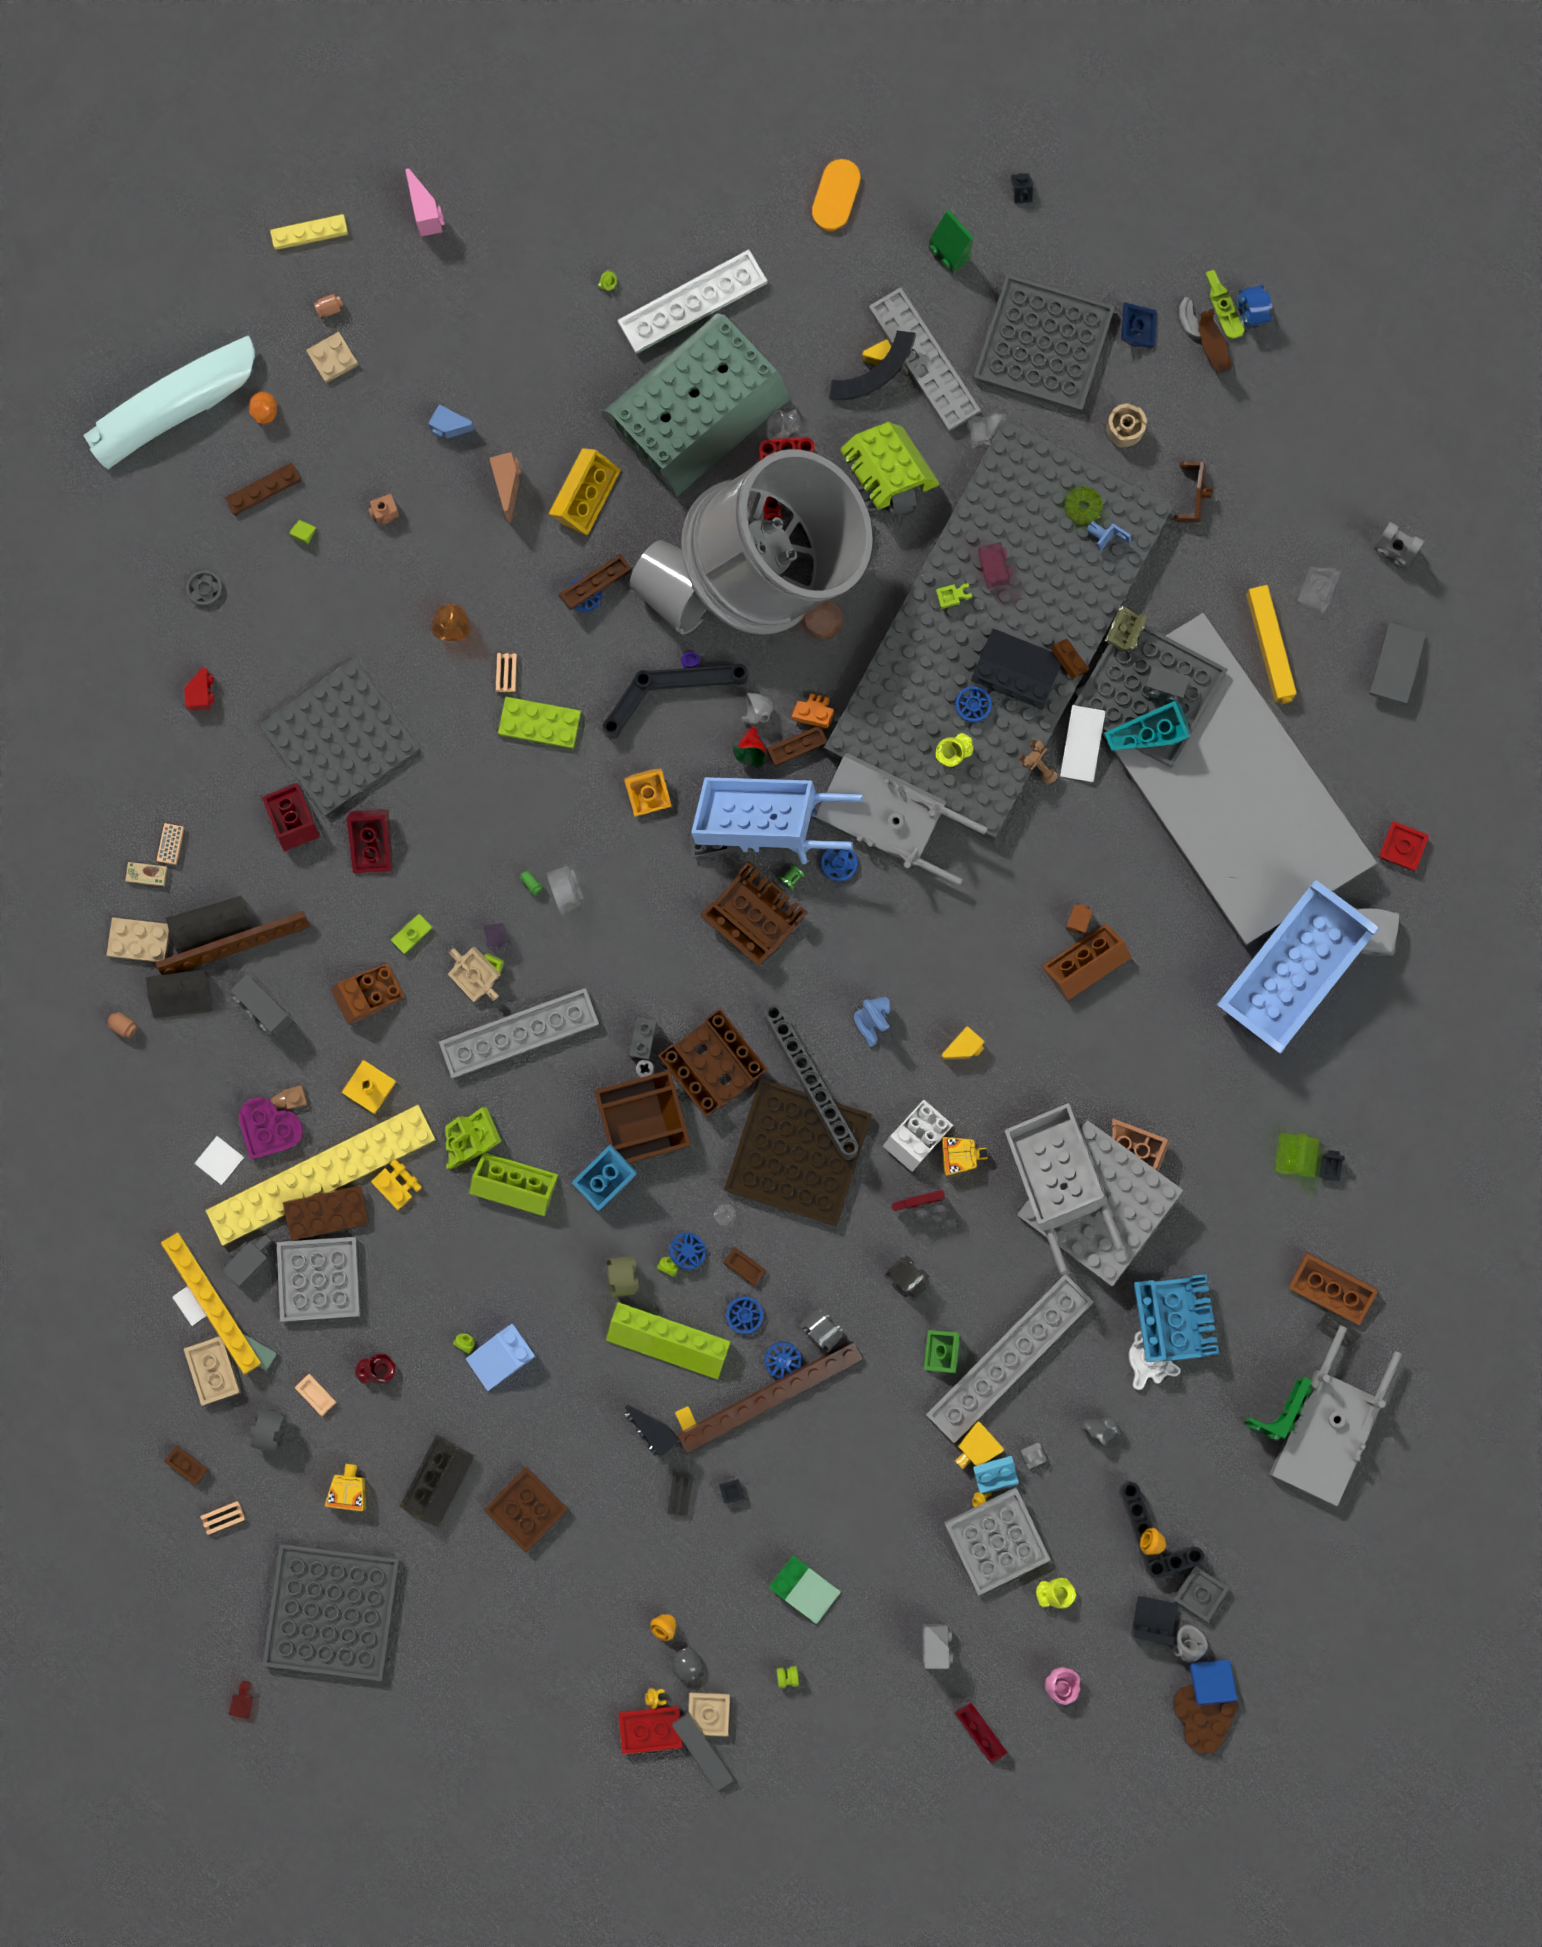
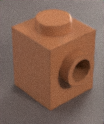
M392 494L370 501V515L372 519L376 518L378 524H388L394 518L400 517Z

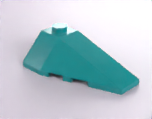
M1176 701L1104 733L1111 751L1173 745L1191 737L1187 719L1180 703Z

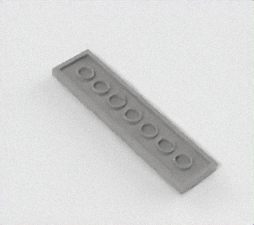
M584 988L439 1041L451 1078L454 1079L598 1026L599 1022L588 992Z

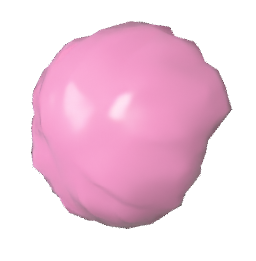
M1059 1667L1054 1669L1045 1679V1691L1055 1702L1063 1705L1070 1704L1077 1699L1080 1692V1677L1072 1669Z

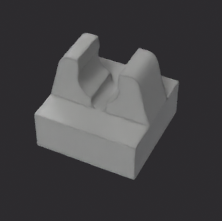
M1039 1442L1020 1450L1028 1469L1047 1461Z

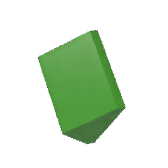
M928 1330L924 1370L956 1373L960 1333Z

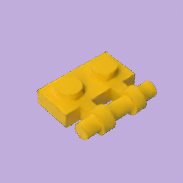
M394 1159L390 1163L394 1171L390 1173L385 1168L371 1183L399 1211L412 1198L408 1190L413 1188L418 1192L422 1186L418 1183V1179L415 1176L412 1177L403 1163L400 1164ZM399 1175L406 1181L404 1186L396 1180Z

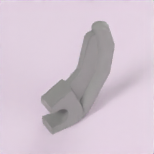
M1184 297L1179 306V319L1186 334L1201 340L1198 331V319L1193 315L1192 301H1190V298Z

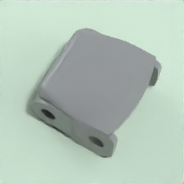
M1357 909L1358 912L1379 928L1359 954L1393 956L1399 925V913L1380 909Z

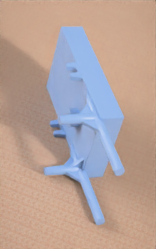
M705 777L691 834L695 844L740 846L743 852H748V848H753L755 852H759V847L789 848L798 854L801 864H806L807 857L805 852L811 848L853 849V842L806 840L810 817H816L817 814L816 804L821 801L862 802L863 795L816 793L813 782L808 780Z

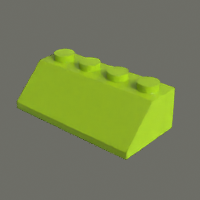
M483 1153L472 1176L469 1194L545 1216L558 1174Z

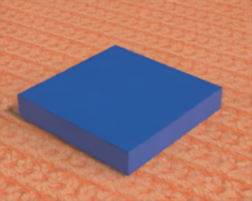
M1230 1660L1191 1663L1189 1665L1196 1705L1237 1701Z

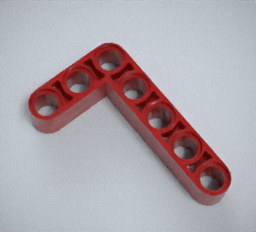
M807 437L765 440L760 444V461L775 452L782 451L784 447L802 450L803 446H809L811 448L809 452L814 453L815 445L813 440ZM766 448L773 450L771 454H766L763 451ZM771 496L766 498L763 506L764 520L771 521L775 517L781 519V506L778 504V500ZM775 503L777 506L774 509H769L767 505Z

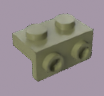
M1124 606L1119 607L1105 641L1123 652L1134 649L1138 644V636L1146 625L1145 620L1147 616L1144 614L1137 615Z

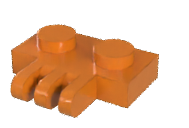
M811 693L807 702H797L791 716L792 720L828 729L835 714L834 709L828 708L830 697L825 696L823 700L822 695H818L816 698V694Z

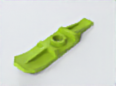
M1215 270L1206 272L1205 274L1211 287L1210 299L1226 337L1230 339L1241 337L1245 329L1240 322L1228 290L1221 285ZM1225 301L1227 306H1221L1220 302Z

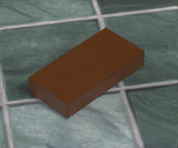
M736 1247L723 1262L754 1287L766 1272L764 1268Z

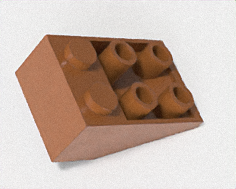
M388 963L338 982L331 990L348 1025L362 1020L405 997Z

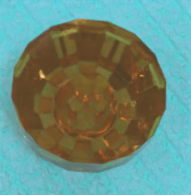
M826 601L805 614V626L813 637L829 639L840 632L843 624V615L835 603Z
M452 603L438 607L432 621L433 635L440 640L449 642L466 638L470 633V621L465 610L458 604L453 606Z

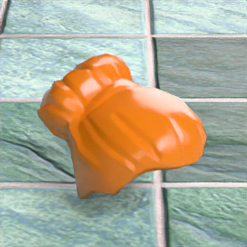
M268 392L256 393L250 399L249 414L260 424H268L274 420L277 413L276 399Z

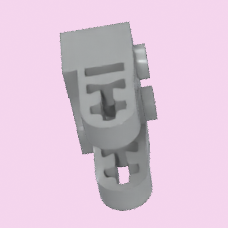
M1390 522L1374 549L1381 556H1388L1393 559L1397 565L1408 567L1424 540L1417 536L1411 538L1399 531V526ZM1393 544H1398L1401 550H1395Z

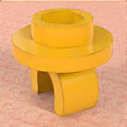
M976 1492L972 1499L974 1508L985 1503L986 1498L992 1494Z
M649 1688L645 1694L646 1704L651 1709L657 1708V1705L666 1704V1701L658 1699V1695L664 1693L665 1690L659 1689L655 1691L654 1688Z

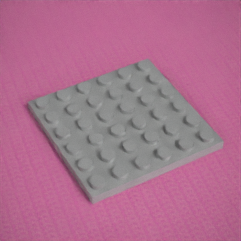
M1087 1120L1081 1128V1132L1113 1212L1112 1218L1124 1250L1121 1252L1116 1251L1101 1209L1056 1227L1054 1230L1058 1235L1057 1243L1060 1248L1108 1284L1114 1286L1184 1190ZM1028 1200L1017 1215L1046 1236V1233L1038 1225L1030 1200Z

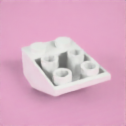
M923 1100L888 1138L883 1147L913 1172L951 1129L953 1124Z

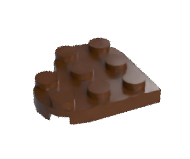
M1193 1684L1180 1688L1175 1694L1173 1701L1177 1717L1185 1723L1183 1733L1188 1746L1200 1753H1213L1220 1747L1239 1706L1237 1702L1196 1705Z

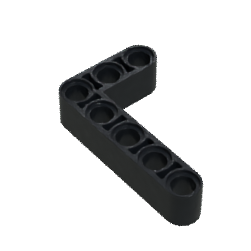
M1130 1481L1121 1485L1120 1494L1146 1571L1150 1576L1155 1578L1164 1577L1197 1566L1203 1562V1551L1194 1546L1163 1556L1162 1553L1154 1555L1144 1554L1140 1547L1142 1535L1139 1534L1138 1527L1141 1524H1146L1148 1529L1153 1528L1139 1486ZM1128 1485H1132L1135 1488V1493L1132 1496H1127L1125 1493V1488ZM1135 1504L1141 1507V1513L1138 1516H1134L1131 1511ZM1193 1550L1199 1553V1558L1196 1561H1191L1189 1558V1554ZM1177 1556L1180 1559V1564L1178 1567L1173 1568L1170 1565V1560L1172 1557ZM1154 1563H1159L1161 1566V1570L1157 1574L1151 1571V1566Z

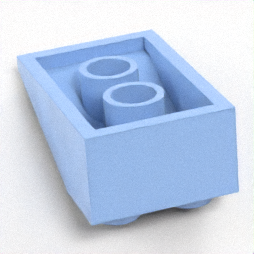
M512 1323L465 1359L484 1387L489 1391L537 1356L515 1324Z

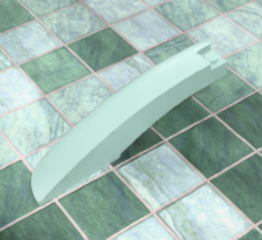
M249 336L243 337L189 363L144 389L97 421V426L83 435L96 459L105 468L110 469L156 436L206 409L209 410L240 388L249 378L252 372L253 359H255V350Z

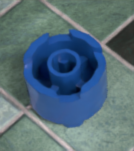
M1264 284L1240 290L1239 296L1235 297L1236 306L1240 308L1242 314L1240 315L1242 326L1252 327L1272 321L1273 316H1269L1272 303L1268 291H1263Z

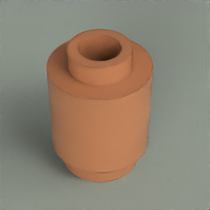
M335 293L318 299V302L314 303L319 317L324 316L325 318L341 312V307L344 306L341 297L336 296Z
M119 1011L116 1014L112 1013L107 1020V1023H109L108 1028L123 1038L127 1037L130 1039L138 1028L135 1021Z

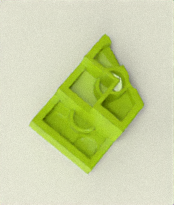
M487 1107L480 1108L469 1117H457L445 1126L446 1150L449 1157V1163L446 1164V1168L453 1169L501 1142Z

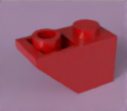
M206 667L202 668L184 687L185 707L188 711L212 709L214 693L211 692V685H213L214 680L213 674Z

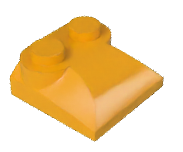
M652 769L624 778L634 816L672 807L662 769Z

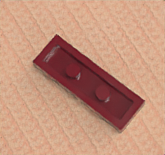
M971 1702L955 1712L957 1718L990 1763L1002 1758L1007 1753Z

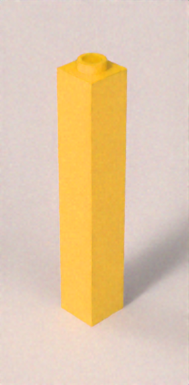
M1268 585L1251 588L1246 593L1274 702H1281V704L1289 703L1297 693Z

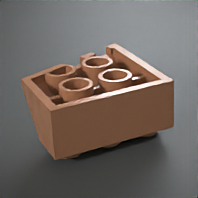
M1113 1119L1112 1138L1159 1172L1170 1144L1169 1140Z

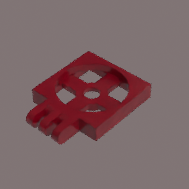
M944 1190L894 1202L891 1209L899 1211L942 1201L945 1198Z

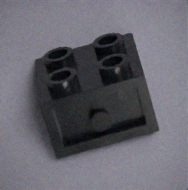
M1138 1596L1131 1636L1174 1646L1175 1637L1172 1635L1177 1604Z

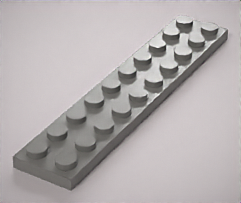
M1066 1274L1063 1275L926 1416L955 1443L1074 1323L1093 1301Z

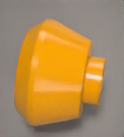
M1156 1528L1146 1530L1140 1540L1141 1550L1146 1555L1160 1554L1166 1548L1165 1537Z
M662 1614L650 1622V1628L652 1633L660 1640H672L676 1630V1621L671 1615Z

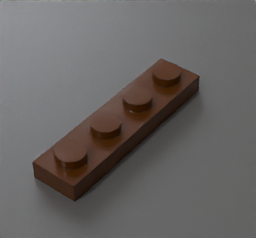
M291 462L225 497V500L234 516L302 480Z
M619 554L560 592L559 597L571 611L630 573L632 568L624 557Z

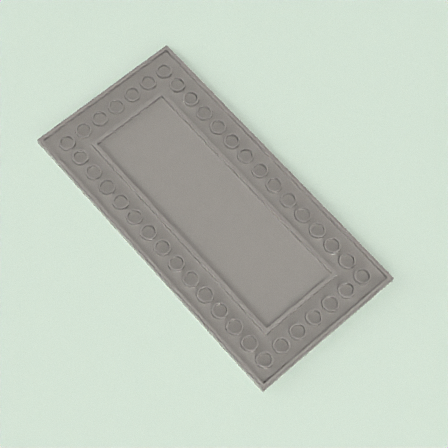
M1202 613L1167 634L1166 637L1228 670L1173 767L1170 768L1137 749L1115 750L1114 753L1246 946L1280 925L1313 881L1317 880L1333 892L1375 866L1377 862L1207 617ZM1082 686L1074 692L1077 698L1082 692L1084 686ZM1102 731V735L1107 741L1106 736L1104 734L1105 732Z

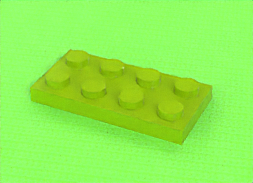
M505 697L498 735L574 749L581 711Z

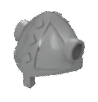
M746 693L747 716H742L741 720L752 724L768 721L773 711V703L760 694Z
M1185 1625L1178 1631L1173 1652L1175 1656H1180L1184 1661L1195 1662L1206 1653L1208 1644L1204 1635L1196 1627Z

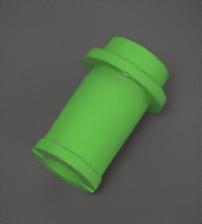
M529 870L522 873L519 877L529 889L530 894L537 895L543 889L542 883H538Z

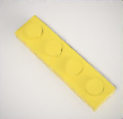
M344 214L270 230L275 250L348 235Z

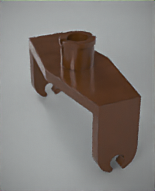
M1209 309L1208 312L1203 311L1200 314L1197 322L1203 351L1216 374L1231 370L1233 361L1229 359L1226 341L1213 319L1214 310Z
M1183 461L1179 465L1181 469L1199 470L1195 515L1177 514L1174 515V519L1176 522L1201 523L1204 498L1212 499L1213 486L1205 487V462Z

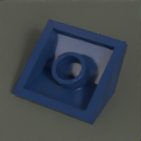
M1126 302L1123 303L1121 340L1133 347H1155L1157 311Z

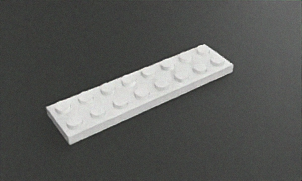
M747 250L617 321L634 352L638 354L767 284V279L751 252Z

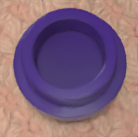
M688 651L683 654L681 664L684 668L699 667L700 657L696 652Z

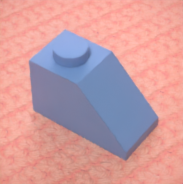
M441 405L437 407L428 423L431 433L437 437L450 438L471 432L474 429L472 421Z

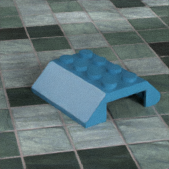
M1207 1274L1154 1282V1280L1134 1282L1146 1362H1167L1219 1354L1218 1345L1206 1346L1207 1344L1217 1343V1338L1203 1339L1202 1335L1203 1332L1216 1330L1215 1325L1203 1327L1205 1324L1214 1323L1212 1305L1200 1307V1305L1211 1303V1298L1197 1300L1196 1293L1209 1291V1286L1197 1287V1285L1208 1283Z

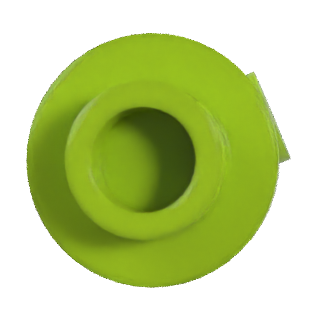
M606 270L602 274L597 287L601 290L614 289L617 284L616 274Z
M663 1257L656 1269L675 1277L679 1267L672 1262L670 1257Z
M461 1333L457 1335L452 1345L470 1355L475 1341L470 1335Z

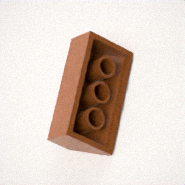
M1105 923L1044 964L1042 968L1058 991L1067 1000H1070L1124 964L1132 956L1124 940Z

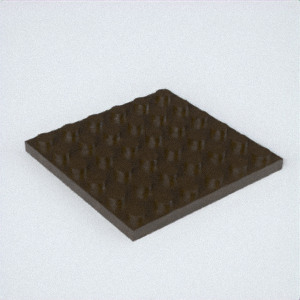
M760 1078L724 1191L836 1227L872 1114L835 1102L858 1144L856 1156L851 1160H845L838 1153L805 1092ZM815 1096L818 1102L825 1101V1099ZM826 1112L824 1114L825 1117L828 1119H832L835 1117V1115L832 1112ZM838 1128L834 1130V1133L842 1136L844 1131ZM849 1145L843 1147L847 1153L854 1151Z

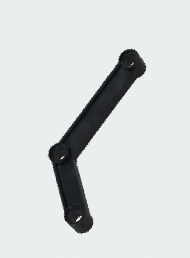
M738 663L725 666L638 671L608 718L604 721V733L608 738H617L648 690L728 684L741 685L748 679V670L745 665ZM736 671H743L744 676L737 678L734 673ZM642 677L649 679L648 683L644 685L638 681ZM611 724L617 726V729L613 732L607 730V727Z

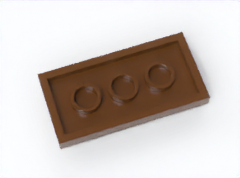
M361 1185L283 1201L291 1241L369 1224Z

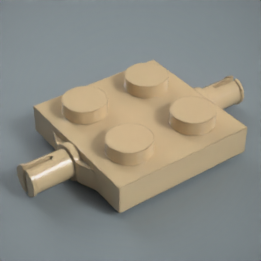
M476 947L471 948L463 956L455 948L449 952L456 963L448 975L473 1002H476L485 993L492 1001L499 997L492 989V986L501 974Z

